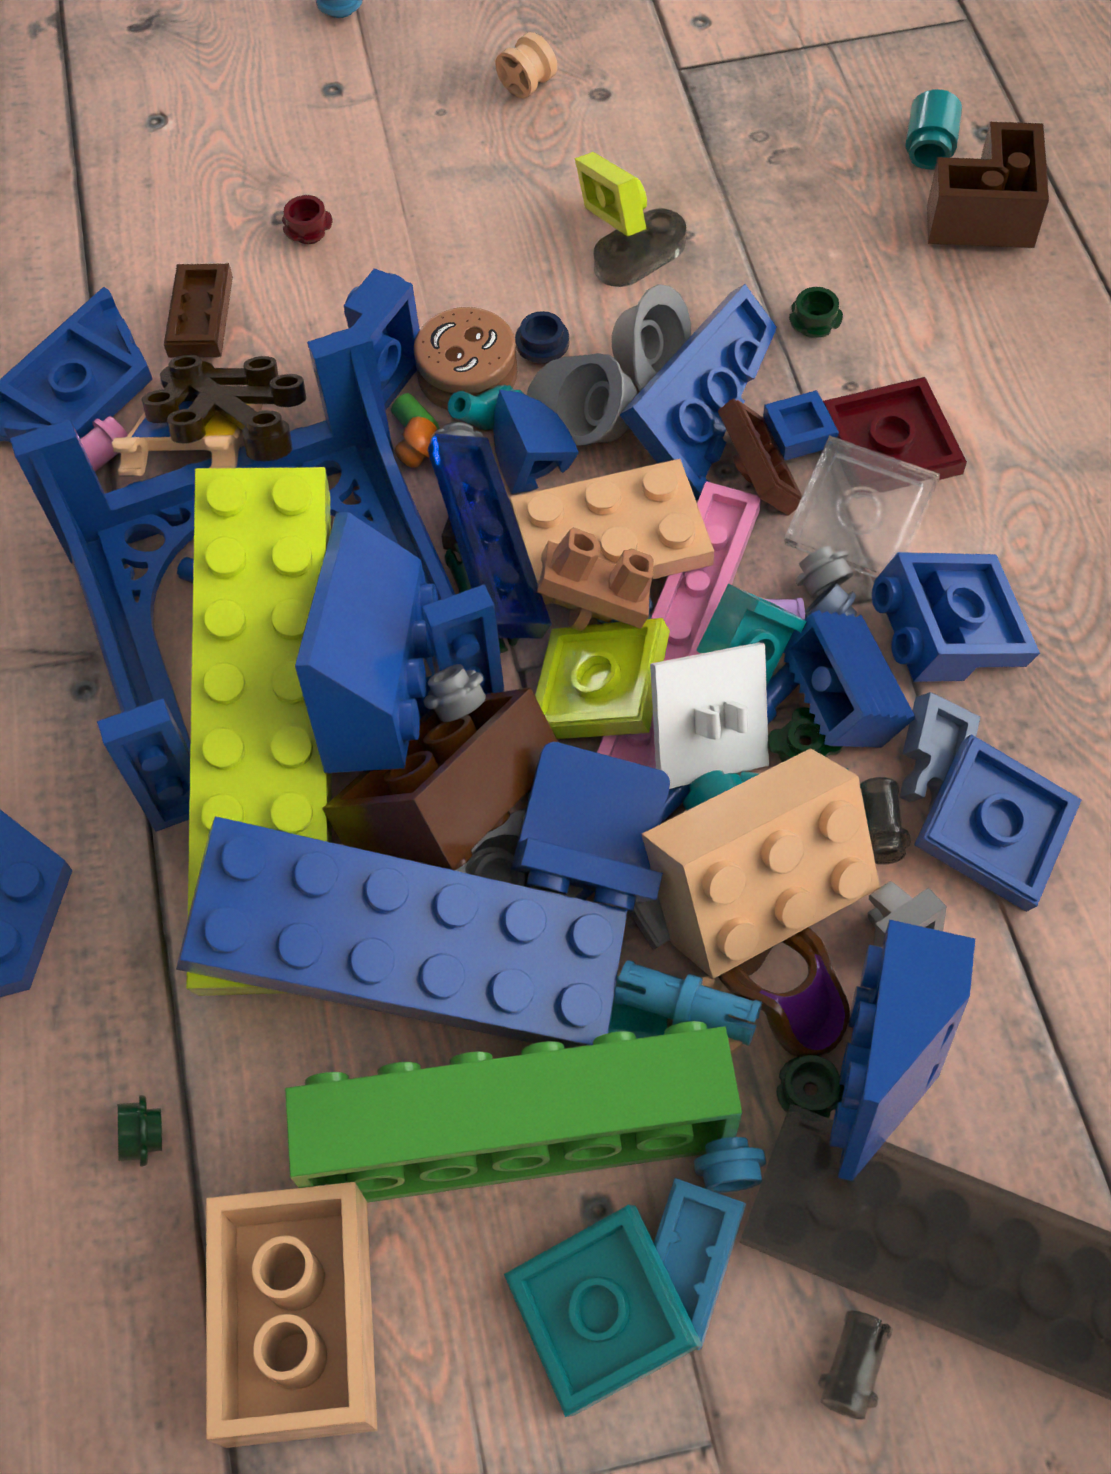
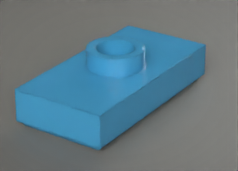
M674 1178L654 1245L703 1345L746 1203Z

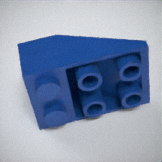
M889 919L882 946L868 945L860 986L855 988L848 1027L853 1028L851 1043L848 1042L846 1045L839 1084L844 1085L842 1103L838 1102L830 1135L829 1145L842 1149L838 1178L853 1181L939 1077L970 997L975 938Z

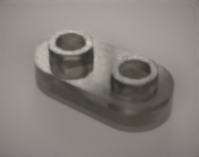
M658 208L643 213L646 230L627 237L616 229L601 238L596 243L593 252L594 273L596 277L607 285L625 287L638 282L680 256L686 246L687 227L683 217L668 209Z

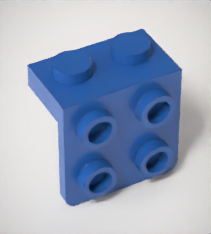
M560 742L546 744L539 755L511 870L529 874L527 885L550 892L567 894L569 885L595 891L593 899L595 903L622 908L628 911L634 910L635 902L643 903L657 900L663 873L650 870L642 833L661 824L670 787L669 776L659 769Z

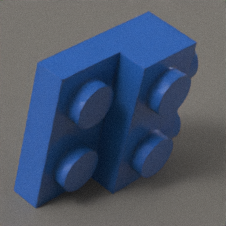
M374 268L362 284L353 288L344 304V315L348 328L365 323L371 336L385 410H387L417 371L414 358V342L420 329L413 284L396 274L385 273Z
M897 552L874 580L872 588L873 606L878 613L887 614L894 631L891 642L893 657L897 663L907 664L913 682L964 681L976 668L1027 667L1040 654L996 554Z

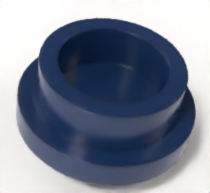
M546 311L534 312L522 320L516 332V349L524 359L530 362L549 363L561 358L568 350L569 332L557 315Z

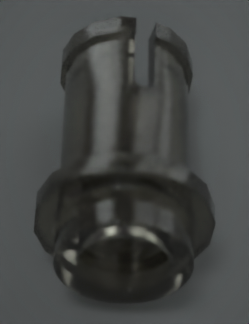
M876 777L863 781L860 784L875 864L898 862L906 856V848L911 843V836L908 830L902 826L898 796L899 785L895 780L886 777Z
M850 1310L845 1313V1323L830 1372L821 1374L818 1385L824 1390L820 1401L834 1412L853 1419L864 1420L868 1408H875L878 1404L879 1397L873 1392L887 1341L890 1339L893 1329L889 1324H881L882 1320L875 1316Z

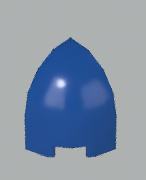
M499 389L494 412L493 433L495 452L500 470L511 494L535 490L538 488L536 479L549 474L557 466L564 473L569 469L579 451L564 422L548 406L525 394Z

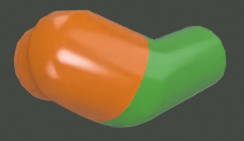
M406 393L399 396L391 407V413L405 427L402 433L404 439L395 446V454L410 468H417L421 465L425 456L430 458L434 453L435 449L430 439L440 427L438 422L412 394Z

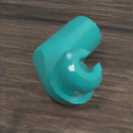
M497 385L476 397L467 392L458 391L450 397L448 411L455 419L479 429L491 430L494 427V412L499 389L524 393L521 390L513 389L510 385Z

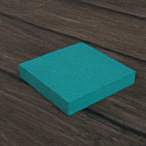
M628 1204L504 1274L565 1417L575 1416L703 1346L641 1215L634 1205Z

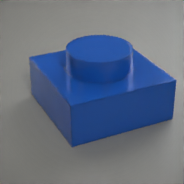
M817 390L764 405L763 418L785 461L836 447L839 432Z

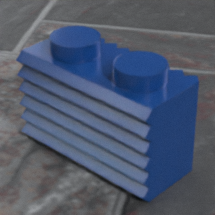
M820 610L811 613L805 619L807 622L802 632L794 630L783 653H785L784 662L790 663L789 672L795 673L794 682L800 683L799 692L805 694L804 703L810 704L809 713L815 714L814 723L820 725L819 734L826 735L824 744L829 746L882 748L915 720V715L862 615L857 617L854 614L846 616L845 613L840 615L837 612L830 614L828 611L821 613Z

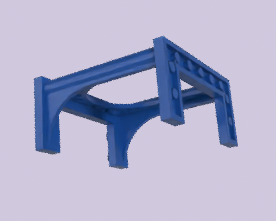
M365 323L308 341L307 344L326 420L292 430L290 434L293 449L290 454L278 460H252L246 455L245 446L240 447L236 468L325 467L327 477L341 472L339 482L334 488L329 490L330 515L335 517L336 513L349 512L421 559L426 584L434 583L436 585L438 601L422 606L432 655L431 658H424L431 676L426 677L425 697L428 696L430 690L428 685L429 679L436 673L458 664L462 665L465 671L475 670L482 675L483 681L480 686L484 694L504 692L494 603L485 584L455 594L393 456L394 451L373 341ZM71 419L12 437L10 441L15 457L70 563H74L121 711L119 714L97 721L103 743L155 832L189 820L191 740L157 643L153 613L157 590L163 575L176 555L194 538L195 468L211 467L212 458L188 464L180 469L104 493ZM355 486H358V488H359V490H353V489H354ZM352 491L354 499L360 502L354 505L342 503L351 495ZM157 534L165 538L164 544L154 551H139L128 545ZM128 564L130 567L125 569L124 565ZM133 567L140 569L148 568V571L142 577L134 580L135 571ZM135 597H139L138 602H136ZM425 697L416 698L419 720L431 710L424 705Z

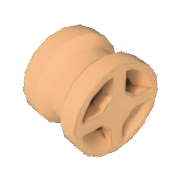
M528 32L520 37L516 42L515 48L505 49L497 55L495 61L496 71L502 84L511 94L518 98L530 96L536 91L538 82L545 83L555 76L557 72V60L552 48L543 37L533 32Z

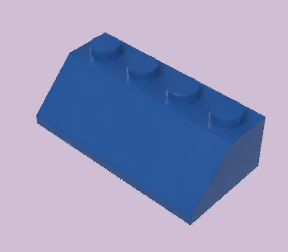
M349 512L336 513L295 664L324 773L405 768L409 740H417L419 738L420 720L416 698H424L426 695V671L423 658L432 657L422 606L438 601L436 585L434 583L426 584L421 559Z

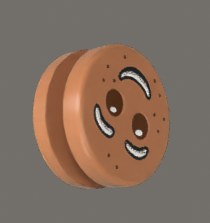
M458 307L445 310L430 318L421 327L415 338L414 358L420 388L432 403L443 409L448 410L450 397L458 391H464L476 397L497 385H510L512 388L515 385L518 370L514 334L509 325L493 312L476 307Z

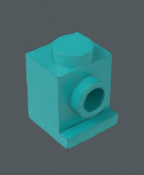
M728 583L696 651L702 654L758 642L764 643L766 685H768L794 630L802 632L807 621L775 603Z

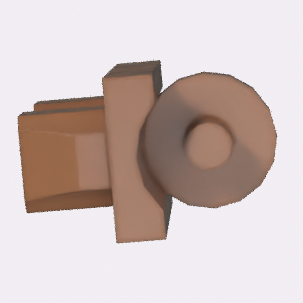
M574 527L567 532L559 544L548 540L541 554L542 572L537 592L552 597V603L571 609L568 620L570 628L582 632L588 625L591 617L608 623L615 619L640 629L643 627L649 616V594L654 559L651 555L631 548L623 550L616 565L598 558L600 555V541L593 534Z

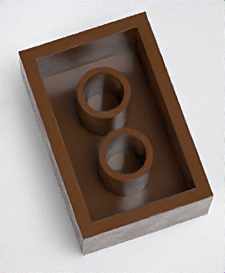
M531 687L485 694V701L477 709L449 722L440 721L434 708L428 711L420 719L419 738L417 740H409L405 768L363 771L322 808L342 844L450 870H456L466 864L473 855L472 849L488 832L503 825L510 817L509 810L525 794L531 791L542 748L550 742H558Z

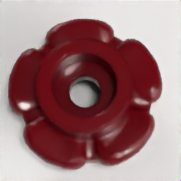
M297 196L288 201L284 207L282 222L285 226L283 227V232L293 241H298L302 244L316 243L325 236V230H329L332 227L333 219L330 212L325 211L324 203L315 196Z

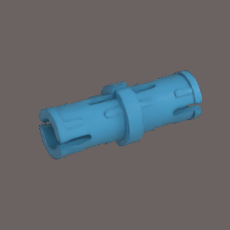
M631 960L625 962L618 980L644 987L646 990L623 983L622 987L616 986L614 1003L625 1004L673 1019L672 1025L699 1021L706 1023L707 1029L726 1026L728 1038L750 1046L757 1025L732 1018L729 1015L755 1023L756 1019H759L762 1006L761 1001L748 1000L703 986V978L688 974L684 980L637 965Z

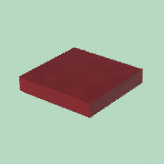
M926 377L823 401L839 432L836 447H833V450L856 500L964 473L967 461Z

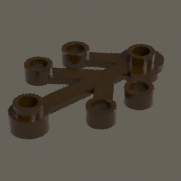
M183 355L172 359L168 364L169 366L160 373L161 385L165 389L149 392L142 397L146 420L151 423L167 422L171 440L176 443H192L202 439L206 435L205 426L215 411L219 412L242 429L246 455L255 461L281 459L291 453L293 446L289 424L282 420L280 413L269 410L256 412L247 404H275L279 407H294L302 404L307 399L303 377L297 374L279 376L277 362L273 357H253L244 362L243 368H214L211 363L202 361L196 355ZM224 385H248V386H224ZM194 401L189 409L179 410V405L182 402Z

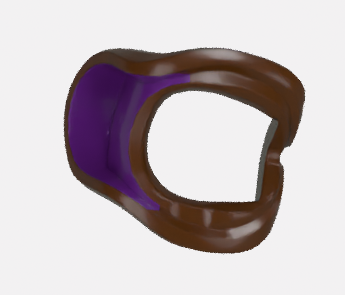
M809 927L782 941L797 951L805 959L808 966L807 978L795 989L785 993L770 992L758 986L749 977L761 967L773 947L718 976L721 982L734 995L762 1002L761 1010L766 1014L775 1039L791 1055L803 1057L827 1054L836 1048L846 1032L850 1018L847 997L833 969L824 943Z

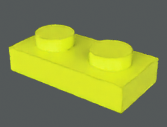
M595 152L575 158L585 208L627 237L646 230L643 209L647 207V197L641 181Z

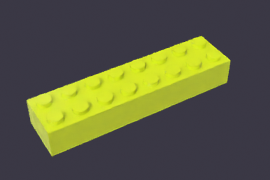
M325 467L195 468L188 917L208 834L215 816L332 843V825L322 809L332 800V773H324L295 668L331 533L330 492ZM187 972L186 989L198 996L287 993Z

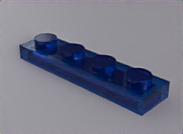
M435 434L427 451L471 588L473 589L485 584L495 607L498 638L542 639L552 623L542 594L537 592L538 582L488 438Z

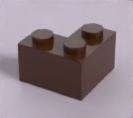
M990 122L981 159L937 158L927 203L928 244L1035 248L1049 202L1044 123Z

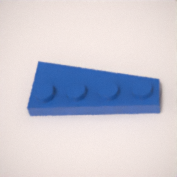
M746 284L732 291L619 414L657 464L681 459L695 500L699 499L706 481L710 482L706 479L711 464L720 460L727 443L723 440L727 429L717 410L732 399L739 400L744 404L745 400L741 398L747 382L755 379L777 329L774 322Z

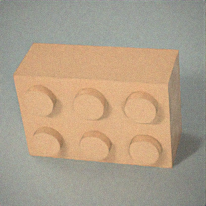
M811 748L642 833L651 870L663 873L658 896L671 944L712 979L880 888L858 775Z
M356 1182L206 1198V1440L225 1448L378 1431L367 1201Z

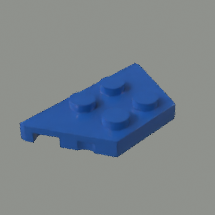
M101 288L0 379V441L11 442L10 438L68 419H71L81 439L95 428L92 423L94 420L99 418L103 421L109 416L113 417L153 380L148 365L139 347L136 346L133 336L107 288Z
M1 809L0 997L30 990L73 870L62 857Z

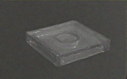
M829 435L784 537L785 545L809 554L825 546H830L834 553L846 551L849 554L846 562L850 569L877 578L897 552H909L938 484L940 474Z

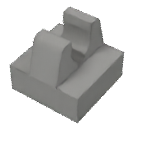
M890 881L869 895V900L875 906L874 909L868 912V919L875 927L874 946H882L889 919L939 931L944 929L947 906L929 888L912 898L894 882Z

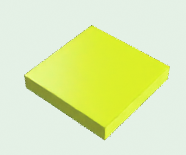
M663 618L647 619L641 629L623 622L587 625L582 632L570 627L551 629L535 697L556 739L649 733L653 717L650 664L664 661L670 633Z

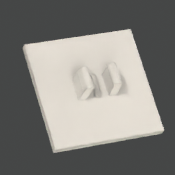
M758 642L650 664L656 769L664 771L669 776V789L691 784L703 774L715 770H721L724 774L769 766L764 643Z

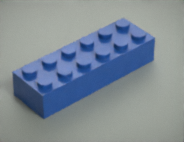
M215 816L208 834L176 970L534 1044L549 1041L560 1042L567 1049L593 1045V1040L596 1037L608 1033L628 910Z

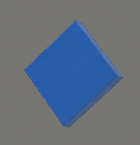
M971 734L961 742L914 846L1027 912L1038 906L1082 799Z

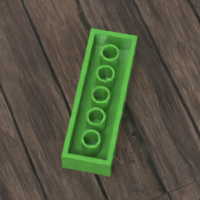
M690 1021L672 1025L665 1029V1035L636 1039V1035L632 1032L619 1031L600 1035L593 1040V1045L565 1049L564 1044L560 1042H539L524 1047L521 1050L522 1055L493 1059L492 1054L487 1052H468L452 1057L449 1061L450 1065L421 1069L418 1063L396 1062L380 1067L377 1070L378 1075L349 1079L347 1074L341 1072H325L312 1075L305 1079V1085L285 1088L290 1178L298 1188L356 1182L368 1203L707 1154L705 1147L707 1143L718 1139L736 1137L742 1116L726 1026L707 1029V1024L704 1022Z

